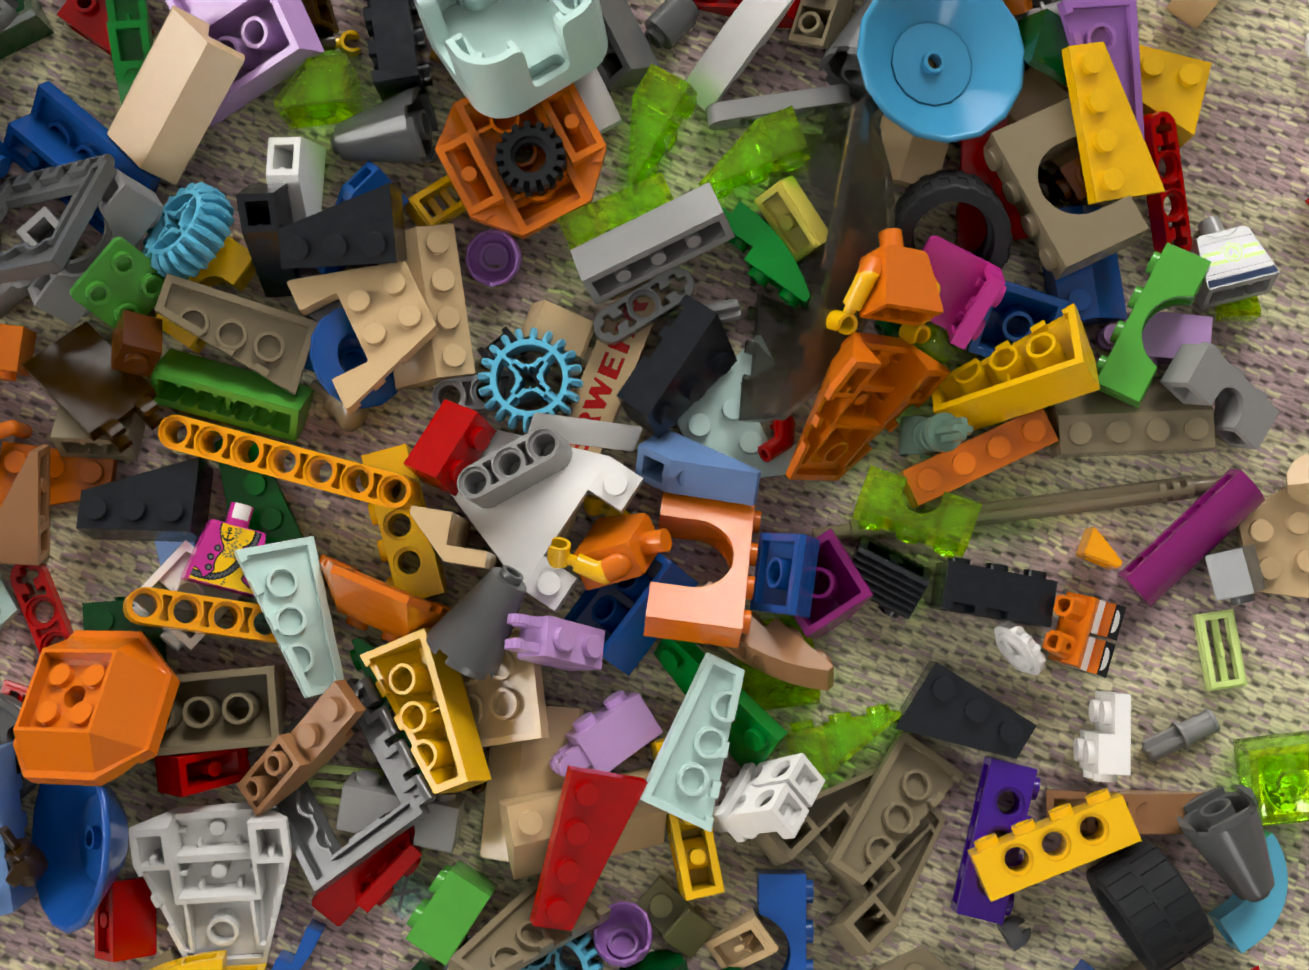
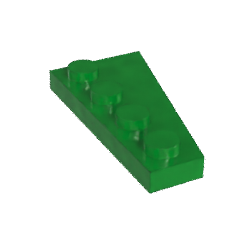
M243 428L239 430L242 432L255 435L254 431L250 429ZM223 439L214 442L216 452L221 449ZM256 443L248 451V457L251 462H254L259 455V448ZM218 462L228 511L231 502L245 504L254 508L248 529L265 533V544L304 538L276 477Z
M662 638L654 655L686 696L705 653L694 642ZM741 688L735 721L732 722L730 728L728 752L742 769L745 763L753 762L757 767L759 763L768 761L788 732Z

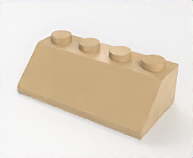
M454 223L419 226L405 230L407 260L404 261L409 266L440 331L404 365L401 363L393 370L395 390L435 386L445 379L475 375V366Z
M643 767L617 774L641 777L646 780L651 768ZM563 786L498 801L513 880L542 872ZM639 799L610 856L663 844L667 812Z

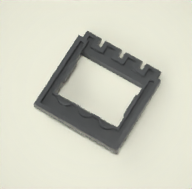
M111 154L99 155L3 179L0 184V224L9 209L70 195L72 197L50 238L44 239L35 246H31L27 242L15 245L6 252L0 250V285L17 280H28L32 277L47 274H58L68 266L70 262L69 257L117 172L114 168L115 160Z
M370 676L360 681L359 679L350 678L347 683L366 709L357 720V723L401 805L385 817L377 818L355 834L343 848H341L307 781L274 806L273 810L288 817L292 848L314 892L327 889L431 813L427 805L436 799L423 773L411 777V774L419 769V765L405 739H401L393 744L392 741L401 735V731L387 706H382L375 710L383 702V698ZM307 712L283 729V734L291 733ZM270 745L261 746L247 757L251 766L257 762Z

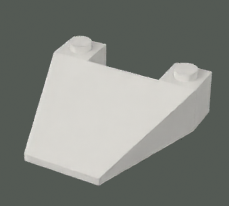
M495 429L497 432L480 459L522 437V435ZM550 443L546 446L543 456L553 452L555 443ZM571 447L573 452L572 459L563 470L489 509L481 508L462 496L460 492L456 496L452 495L502 564L513 567L523 575V582L527 587L526 592L557 612L579 579L563 568H553L549 565L546 556L548 547L551 546V540L554 537H560L588 493H591L623 514L644 483L641 476L612 457ZM521 461L512 465L510 475L518 471ZM486 480L478 484L476 494L484 489Z

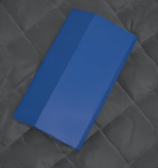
M50 81L38 85L31 113L8 123L3 144L13 157L14 162L27 173L99 155L111 154L115 160V169L155 193L161 179L139 168L107 135L108 129ZM72 195L59 199L67 205ZM97 206L89 224L103 235L105 227L104 217Z

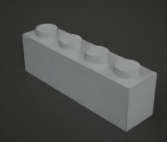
M708 182L570 250L584 286L597 305L735 238Z

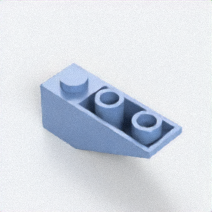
M669 429L659 439L653 435L638 445L635 473L641 476L645 483L666 493L754 506L757 502L761 470Z

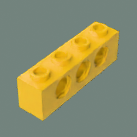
M407 444L361 455L363 464L410 476L419 483L421 488L419 478L403 464L412 451L411 447ZM363 472L359 477L363 488L366 489L369 485V477ZM400 482V494L394 498L396 502L402 501L406 495V487L403 482ZM421 488V498L416 506L427 508ZM368 503L372 524L374 526L379 525L382 536L381 540H377L378 551L382 562L389 563L392 575L387 577V584L423 599L449 594L439 554L410 515V509L398 510ZM407 516L411 522L410 531L406 535L398 537L393 531V523L398 517ZM415 552L420 557L421 564L415 573L408 574L403 569L402 561L408 553Z
M666 737L650 741L653 762ZM667 812L666 829L679 894L686 901L724 893L713 829L709 832Z
M1103 788L1086 795L1085 799L1087 802L1072 807L1070 803L1063 804L1049 810L1048 818L1038 822H1034L1033 818L1026 819L1012 825L1011 833L998 838L993 833L975 840V847L967 851L991 902L1142 841L1123 796L1116 791L1109 792L1108 788ZM1087 817H1095L1098 821L1097 831L1091 836H1082L1080 833L1081 822ZM1050 832H1058L1061 836L1060 846L1054 851H1044L1042 847L1043 838ZM1014 847L1022 848L1024 851L1023 861L1013 867L1006 865L1005 855L1007 851Z

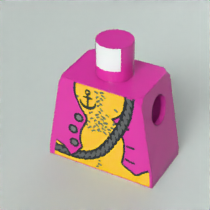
M231 502L226 522L214 519L207 521L180 579L255 598L234 555V551L238 549L265 545V533L248 529L254 508L245 504Z

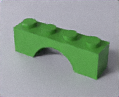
M1170 243L1165 245L1162 253L1157 251L1153 253L1145 270V273L1150 274L1144 288L1140 286L1135 288L1127 307L1133 309L1126 322L1119 320L1110 338V342L1115 343L1108 357L1101 355L1096 364L1100 390L1098 391L1139 409L1157 372V366L1145 352L1142 343L1143 330L1148 321L1161 310L1178 305L1191 306L1210 270L1212 261Z

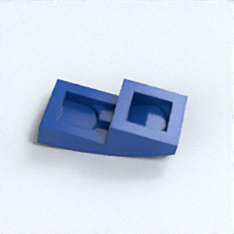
M312 919L306 928L296 954L283 949L278 955L272 970H300L321 938L326 924Z

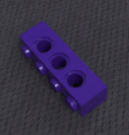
M989 756L984 757L950 906L957 914L1003 925L1005 915L1009 916L1014 905V893L991 902L980 885L979 877L967 850L974 848V841L983 836L992 834L996 830H1003L1006 835L1012 832V825L1032 818L1028 815L1031 800H1036L1040 789V778L1036 777L1037 769ZM1011 791L1014 796V804L1011 809L1002 812L997 805L998 798L1003 792ZM1014 847L1007 851L1005 855L1006 865L1013 867L1023 861V855L1019 853V847Z

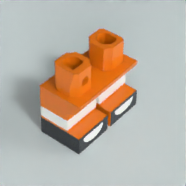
M1066 592V595H1057L1053 607L1055 615L1059 616L1056 630H1050L1046 633L1042 645L1049 652L1048 659L1079 672L1106 678L1115 644L1090 637L1089 635L1117 641L1126 607L1099 600V598Z

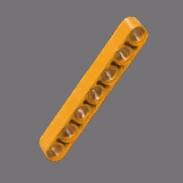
M181 415L167 416L158 427L159 440L169 449L386 508L408 510L411 509V505L416 506L421 498L419 483L410 476ZM182 425H185L187 436L180 443L177 437L178 430ZM220 434L223 439V445L218 452H215L213 440ZM256 443L259 448V455L254 462H251L248 457V451ZM293 453L296 459L295 466L290 472H287L284 468V460L288 454ZM329 462L332 467V475L328 481L323 482L320 478V469L325 463ZM365 472L369 477V485L366 490L359 492L356 487V479L361 473ZM398 482H403L406 487V495L402 501L396 502L393 499L392 490Z

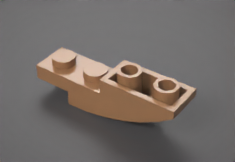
M709 581V582H708L706 585H704V586H708V585H711V584H714V583L711 582V581ZM752 612L749 634L741 633L739 647L721 646L750 667L787 683L826 691L833 687L834 666L829 656L822 650H814L804 641L803 636L795 627L790 625L787 627L778 618H775L765 627L762 619Z
M345 679L334 681L291 733L278 735L237 784V787L256 816L263 815L297 790L318 772L354 735L351 727L366 709Z
M1046 789V818L1049 817L1048 811L1057 806L1070 803L1072 807L1087 802L1085 796L1097 790ZM1156 790L1116 791L1123 796L1139 834H1184L1180 829L1177 817L1179 815L1183 818L1186 814L1183 807L1189 801L1204 793ZM1087 817L1080 824V831H1087V833L1094 834L1098 828V821L1095 817Z

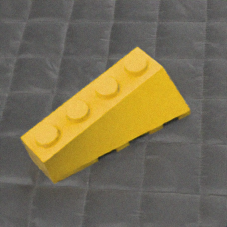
M1073 303L1062 309L1061 311L1064 315L1048 324L1042 320L1030 327L1032 333L1010 344L1007 340L994 347L995 351L991 356L979 361L974 358L951 371L932 394L934 414L945 412L954 415L956 418L965 417L968 420V425L973 426V431L1100 390L1095 358L1076 305Z
M422 628L363 653L360 657L365 666L370 667L377 679L375 685L381 696L388 699L396 716L393 718L399 730L405 731L412 744L410 750L433 793H456L492 779L462 675L445 664L448 656L440 649L436 655L430 650L426 638L431 628Z

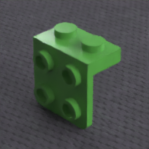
M115 237L70 288L69 293L76 302L115 329L124 310L143 315L150 313L157 304L165 278L158 274L157 270L151 266V259L123 237Z

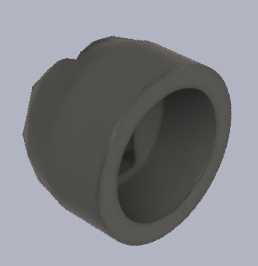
M1019 916L1005 918L1003 925L996 924L1003 938L1014 952L1023 947L1031 936L1030 927L1023 931L1019 928V925L1025 921L1024 918Z

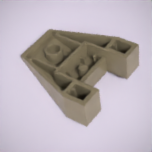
M878 767L820 791L812 807H808L809 812L795 838L783 839L778 832L760 833L753 839L774 866L790 862L807 846L851 898L852 901L826 926L851 957L869 955L896 928L947 819L937 807L932 808L919 822V826L898 844L892 855L864 885H854L825 865Z

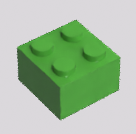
M460 859L453 867L446 864L428 889L434 893L432 899L429 900L425 897L406 924L412 929L407 935L406 940L446 966L498 885Z

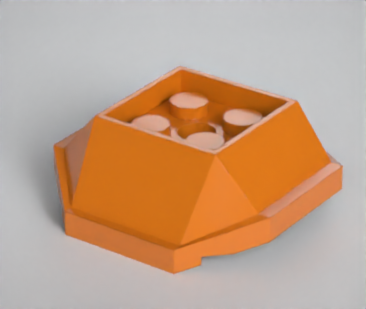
M574 83L525 112L510 118L485 116L478 112L468 99L464 97L453 103L442 135L436 144L435 151L471 220L526 239L592 205L607 153V145ZM530 120L531 125H536L537 121L542 122L544 128L548 129L549 126L553 128L556 136H560L563 142L567 162L566 169L563 171L564 177L562 181L558 180L556 182L557 187L552 191L550 188L544 190L545 195L539 196L538 192L532 193V197H527L521 191L520 194L513 192L511 186L507 187L500 176L495 161V155H497L496 145L497 142H502L501 135L504 131L509 134L512 131L511 126L516 123L519 128L524 126L523 121ZM537 146L524 147L523 149L533 152V156L525 163L516 162L518 167L525 172L540 170L546 162L545 152Z
M75 630L67 640L42 648L13 729L15 735L13 747L25 779L37 784L103 786L123 775L138 762L143 764L157 756L180 680L167 665L161 653L146 634L142 631Z

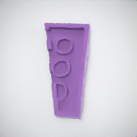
M1065 0L1057 3L1069 46L1104 41L1144 138L1137 0Z

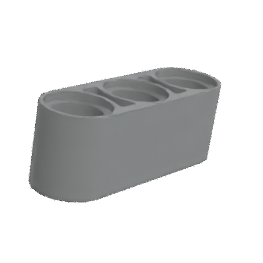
M518 370L523 380L528 379L535 381L537 383V387L540 390H542L536 378L537 373L532 372L531 377L530 373L524 375L520 370ZM502 371L500 375L499 387L502 398L505 401L511 395L510 390L515 385L516 378L510 371ZM478 375L442 380L435 385L432 391V400L437 409L442 404L444 394L449 390L460 391L461 400L458 404L475 410L480 414L497 412L500 409L498 407L488 411L485 408L484 404L486 402L480 400L479 389L490 385V383L479 381ZM530 397L522 404L519 403L516 408L522 409L536 406L542 399Z
M550 427L536 428L464 468L458 476V491L462 496L481 508L489 509L495 507L568 466L573 453L571 445ZM555 442L553 452L543 456L546 446ZM521 461L518 471L510 475L512 465ZM486 480L484 489L476 494L478 484Z

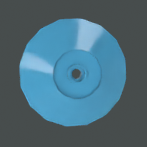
M873 0L861 19L857 58L865 88L886 118L915 137L943 143H953L982 136L1007 117L1022 90L1025 59L1023 57L1025 50L1018 22L1002 0ZM928 59H932L936 63V69L929 66Z

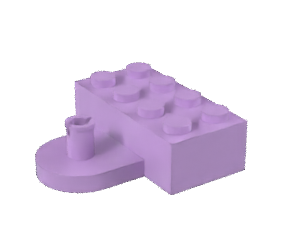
M166 0L170 10L174 5L209 23V37L245 55L242 67L209 126L218 124L325 53L301 0Z

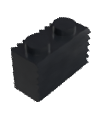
M863 535L850 558L874 595L869 600L878 604V608L890 617L898 618L900 615L909 619L930 583L932 570Z

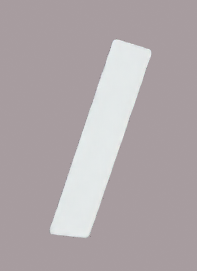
M536 412L533 415L528 430L529 433L539 427H550L567 440L569 444L632 452L635 450L642 427Z

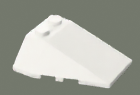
M248 802L183 806L129 827V845L133 868L138 877L143 876L152 893L150 899L155 908L160 907L169 924L167 930L182 957L203 952L227 950V955H230L227 956V965L268 962L293 853L287 816L273 809H270L263 815L256 816Z

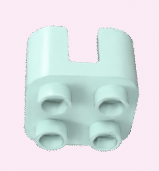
M413 0L433 51L471 105L478 112L488 117L510 118L525 112L592 72L600 65L607 52L608 38L599 0Z

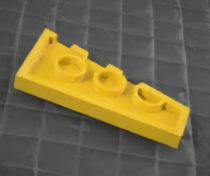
M1104 41L1072 45L1062 49L1088 205L1117 201L1129 195L1132 198L1164 192L1165 189Z

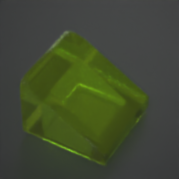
M1254 296L1215 306L1216 321H1254L1260 318L1261 307L1258 297Z

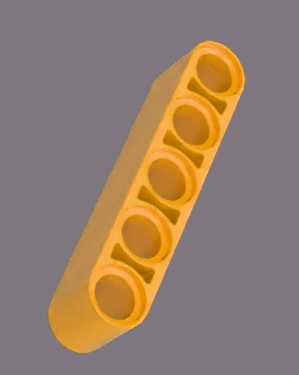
M140 587L132 591L123 603L125 617L130 622L138 625L278 645L271 630L266 635H262L255 630L254 619L259 613H263L259 604L152 587ZM145 595L152 600L154 609L150 616L141 617L134 612L132 603L136 596ZM179 601L189 603L194 610L193 618L188 623L179 622L174 616V607ZM219 607L227 608L233 615L232 625L228 629L218 627L214 621L215 611Z

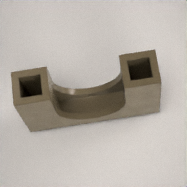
M1070 98L991 133L983 148L984 159L988 168L991 171H996L1002 182V191L1006 200L1010 204L1015 205L1021 216L1020 222L1023 231L1028 237L1034 239L1039 248V258L1042 265L1047 271L1053 273L1056 280L1137 243L1149 230L1148 225L1130 195L1088 214H1070L1061 211L1053 206L1043 195L1038 183L1039 166L1045 161L1078 146Z

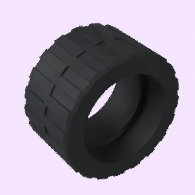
M939 170L936 173L920 177V180L905 189V193L902 197H899L895 204L896 208L891 217L892 228L902 230L904 247L916 249L914 229L922 216L929 210L943 203L964 202L977 207L983 214L987 225L986 236L980 247L973 254L1001 268L1002 271L1003 266L1010 257V247L1013 243L1010 229L1012 226L999 196L996 195L994 189L988 183L983 182L979 176L965 173L962 170Z
M1141 837L1142 841L1116 851L1088 869L1086 878L1105 914L1147 970H1169L1214 941L1213 929L1200 903L1179 872L1157 846L1147 838Z

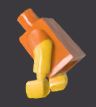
M884 229L878 233L880 247L861 257L854 280L843 300L845 304L843 311H831L826 317V327L833 331L838 330L839 333L844 335L854 333L858 327V320L854 315L857 310L859 311L860 318L902 324L899 330V337L908 344H914L915 342L925 343L931 336L930 328L925 325L926 322L944 313L940 298L941 287L934 276L928 254L922 250L904 247L901 229Z
M590 493L584 499L585 512L592 516L601 514L606 516L596 520L574 554H570L571 542L562 537H554L551 540V546L548 547L547 561L553 568H565L568 565L573 567L572 571L579 574L586 590H592L642 576L646 573L658 553L671 550L672 539L666 528L655 530L647 514H632L627 510L621 514Z

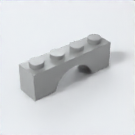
M117 170L98 205L104 217L105 227L102 238L97 246L88 254L70 260L68 266L62 272L37 276L27 288L34 306L72 326H75L81 317H86L90 311L70 296V288L115 237H123L138 249L139 240L148 229H152L157 225L164 209L155 192Z

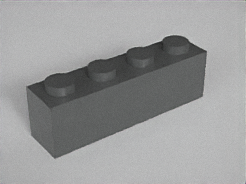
M599 0L608 38V48L597 70L608 90L637 86L660 67V64L626 0Z

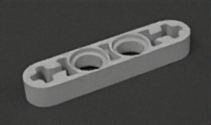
M837 84L722 101L709 105L705 110L709 129L726 130L841 112L849 109L852 106L849 86Z

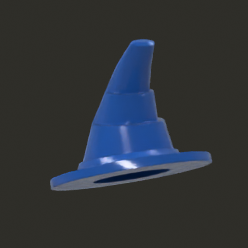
M343 307L334 309L319 320L311 336L310 352L304 368L314 372L327 393L341 403L342 401L332 379L368 361ZM393 371L385 378L386 382L377 391L373 389L360 402V409L383 405L397 394L398 390H395Z

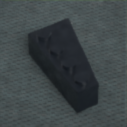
M363 0L364 2L367 1L368 5L363 7L364 22L369 37H373V40L367 41L369 56L374 70L371 71L372 81L382 101L416 86L421 88L418 94L426 93L428 96L427 86L433 85V77L429 62L423 63L421 50L427 49V42L423 26H416L415 15L418 14L414 1Z

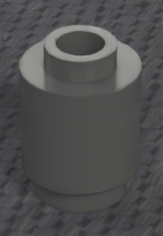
M665 0L645 20L646 38L656 48L660 49L663 46L666 49H671L696 24L695 19L699 16L697 6L692 0Z

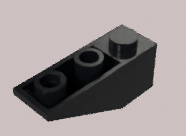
M287 183L250 184L236 194L242 234L266 297L293 296L287 282L292 279L302 278L300 268L281 269L278 229L293 223Z

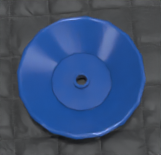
M108 783L103 786L40 784L33 811L31 842L45 853L49 865L45 874L36 884V889L41 907L52 926L67 934H72L88 925L122 869L128 852L129 830L127 816L123 805Z

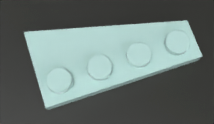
M314 536L235 550L234 555L304 698L323 695L334 681L344 680Z
M706 652L646 778L648 784L640 800L704 830L712 831L714 821L712 815L715 800L718 799L722 783L720 781L724 758L727 759L730 742H728L732 722L735 721L745 670Z

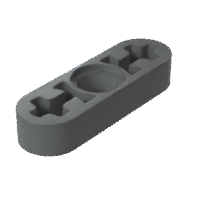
M671 268L601 310L596 315L593 324L598 340L606 345H617L680 307L679 303L685 294L690 297L693 295L694 280L692 275L683 268ZM675 278L677 282L684 280L686 282L683 286L684 294L679 296L674 291L666 295L665 301L668 305L663 307L659 295L652 289L658 286L661 294L670 288V279ZM642 296L651 298L655 303L654 312L647 317L638 316L633 310L634 301ZM626 307L629 318L636 324L629 327L628 320H625L618 325L619 333L613 336L611 332L603 334L601 330L605 327L604 320L606 318H610L612 322L619 320L623 317V312L619 309Z

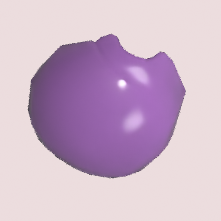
M488 229L476 234L467 245L465 262L471 277L488 287H498L510 283L520 272L523 261L521 247L517 240L509 233L498 229ZM487 265H502V266H500L499 268H491V267H489V266H487Z
M619 901L607 906L611 909L609 920L595 927L593 931L595 949L599 957L610 966L630 967L642 961L652 945L653 931L648 914L636 903Z

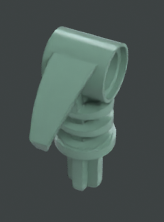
M945 412L931 417H901L898 456L908 458V454L920 455V459H929L933 457V452L952 451L959 444L974 438L969 436V434L973 433V426L968 425L967 418H956L954 415Z

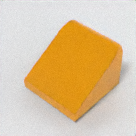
M1095 527L1084 530L1076 551L1077 557L1106 569L1121 567L1123 561Z

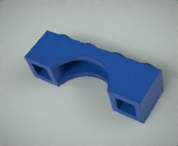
M757 869L758 913L774 921L787 937L788 953L781 970H814L813 959H806V943H813L814 939L813 919H806V903L813 904L814 900L813 879H806L804 869Z

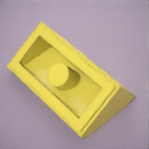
M793 176L779 180L754 200L764 218L784 242L796 263L833 238Z

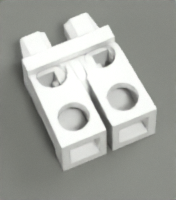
M804 753L763 761L757 767L753 762L745 763L737 777L730 778L725 787L726 796L720 806H714L712 815L714 818L713 826L720 833L729 832L737 843L745 842L747 839H754L760 833L778 832L783 839L795 838L809 812L808 807H812L826 780Z

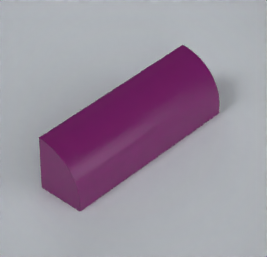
M1230 468L1118 573L1119 577L1149 607H1152L1194 568L1205 555L1209 554L1265 501L1263 494L1242 470Z

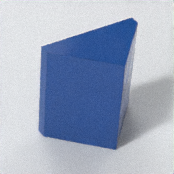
M760 532L754 574V592L750 603V610L810 618L820 545L819 539L805 534Z

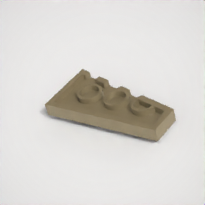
M168 273L166 274L155 307L156 313L296 396L310 352L311 336L318 324L317 321Z
M905 731L898 732L825 865L854 885H864L892 855L898 844L919 826V822L932 808H935L945 798V794L952 786L958 784L966 774Z
M539 876L450 957L447 969L520 970L609 920L611 909L590 895L572 931L533 926L530 922V916L540 880Z

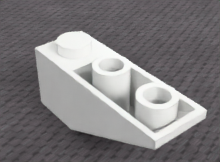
M303 137L268 138L266 164L267 184L287 183L293 223L321 212L326 148Z

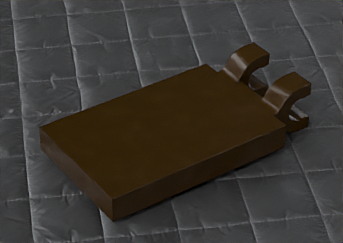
M87 321L22 364L27 374L93 442L104 435L120 453L133 445L132 440L125 434L127 430L121 424L122 421L136 412L154 430L164 419L157 411L159 409L158 404L153 400L157 397L154 388L142 376L111 369V345Z

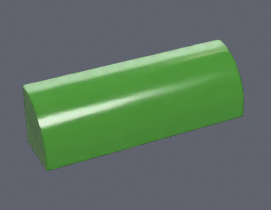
M174 349L167 351L156 364L151 374V386L157 394V397L153 400L158 405L293 442L297 441L304 429L314 395L312 388L299 384L296 396L254 371Z

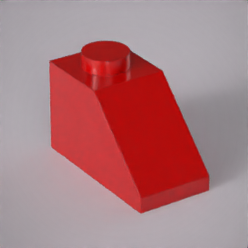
M248 748L155 756L158 792L186 797L240 782L250 770L247 758L249 756Z

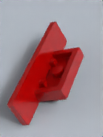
M414 825L327 889L318 892L312 898V906L336 926H341L358 907H361L368 913L376 904L378 906L384 904L394 891L393 885L403 875L405 877L411 875L421 862V847L413 845L415 836Z

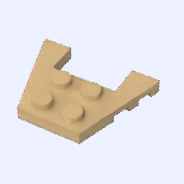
M405 261L292 279L287 282L294 300L304 316L340 299L368 359L366 363L332 379L344 408L349 414L355 412L361 406L360 402L373 389L377 391L386 382L385 378L401 363L404 365L440 331Z
M1284 487L1267 496L1265 501L1235 528L1239 547L1250 544L1255 545L1266 589L1258 593L1309 598V505L1294 501L1288 495L1287 487Z

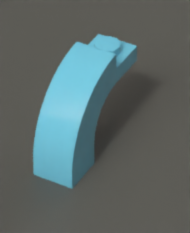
M1264 830L1275 881L1269 896L1258 902H1250L1239 899L1233 894L1228 900L1208 913V916L1228 945L1240 953H1244L1267 935L1277 922L1286 900L1288 872L1285 857L1275 835Z

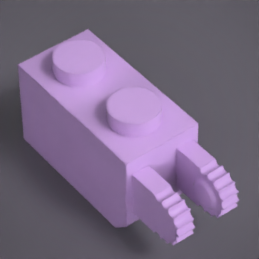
M1158 312L1148 321L1142 333V343L1146 354L1158 368V364L1170 365L1181 344L1211 343L1213 317ZM1110 323L1096 334L1094 339L1100 350L1104 349L1106 351L1108 349L1112 351L1115 343L1110 342V338L1116 327L1115 323Z
M508 614L507 624L520 628L519 638L506 639L504 649L516 652L517 659L564 671L602 669L605 630L550 615Z
M619 690L608 696L603 701L605 706L595 714H592V712L586 713L572 723L574 729L565 734L569 742L551 756V760H549L550 770L564 777L566 776L568 765L609 772L663 733L639 693Z

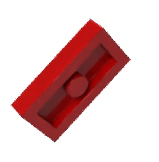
M143 877L130 879L116 878L95 911V958L109 962H118L156 954V908L150 899L152 893Z

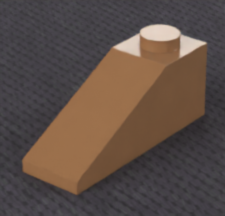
M42 444L29 452L0 507V563L39 566L50 556L49 444Z

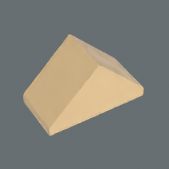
M542 300L531 304L521 330L524 339H530L531 328H537V339L541 341L544 334L550 331L553 333V340L550 345L553 346L558 340L564 339L567 345L562 353L574 350L577 358L584 359L594 333V321L547 300Z
M753 907L705 942V946L722 969L727 967H740L742 969L776 953L779 949L776 939Z

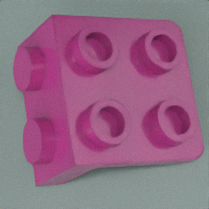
M931 236L928 238L922 251L928 254L934 276L941 287L940 298L944 313L932 318L931 322L947 329L950 343L964 350L970 340H977L982 333L986 320L983 318L991 306L995 308L1001 302L1006 292V286H1004L1006 282L1001 268L939 236Z

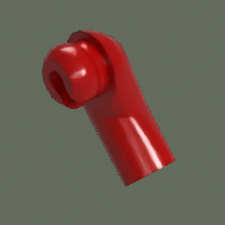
M776 411L769 418V422L774 423L770 425V429L774 431V436L758 446V454L765 462L772 461L794 445L796 422L788 412Z

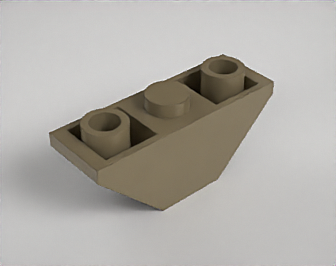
M801 0L788 38L789 43L826 49L848 23L855 0Z

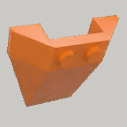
M854 332L842 342L839 352L832 359L786 471V476L789 480L838 481L873 449L869 443L885 428L890 433L900 425L896 418L912 404L919 408L925 403L948 376L950 371L946 366L912 344H908L900 337Z
M321 554L319 557L320 568L337 612L348 616L345 623L367 631L369 625L383 631L381 638L386 641L392 642L422 628H432L451 609V607L435 600L420 598L363 574V570L331 556Z

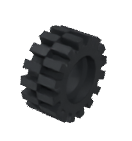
M530 120L523 121L524 126L519 128L516 123L511 126L512 131L509 134L504 131L501 135L502 142H497L496 145L497 155H495V161L500 176L507 187L511 186L513 192L520 194L521 191L527 197H532V193L538 192L539 196L545 195L544 190L550 188L552 191L557 187L556 182L558 180L562 181L564 177L563 171L566 169L567 162L563 142L560 136H556L553 128L550 126L548 129L544 128L542 122L537 121L536 125H531ZM526 146H537L546 154L544 166L536 172H525L516 163L519 151Z

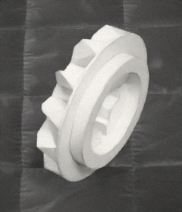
M1007 621L1005 623L1001 622L994 629L998 649L1016 669L1031 675H1038L1046 668V657L1040 651L1041 646L1035 643L1032 635H1028L1023 627L1016 626L1013 622Z

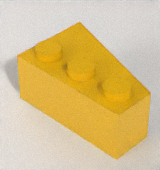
M1139 45L1143 116L1147 113L1160 111L1170 113L1175 119L1179 146L1182 147L1195 135L1212 63Z

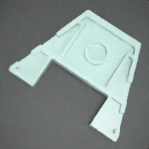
M758 336L736 356L738 361L731 367L729 372L720 377L706 391L705 395L679 418L677 425L682 436L761 470L760 478L786 476V471L797 444L770 462H765L760 458L758 446L768 441L741 386L742 383L775 367L761 336Z

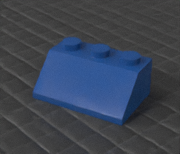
M1077 205L1058 209L1070 214H1088L1101 208ZM1117 252L1058 280L1055 279L1051 271H1047L1042 265L1046 293L1069 300L1068 306L1074 303L1083 326L1128 319Z
M660 553L655 556L646 573L640 577L592 590H585L564 618L565 620L605 630L603 658L628 676H630L657 639V637L643 636L650 581L696 587L698 585L697 581Z

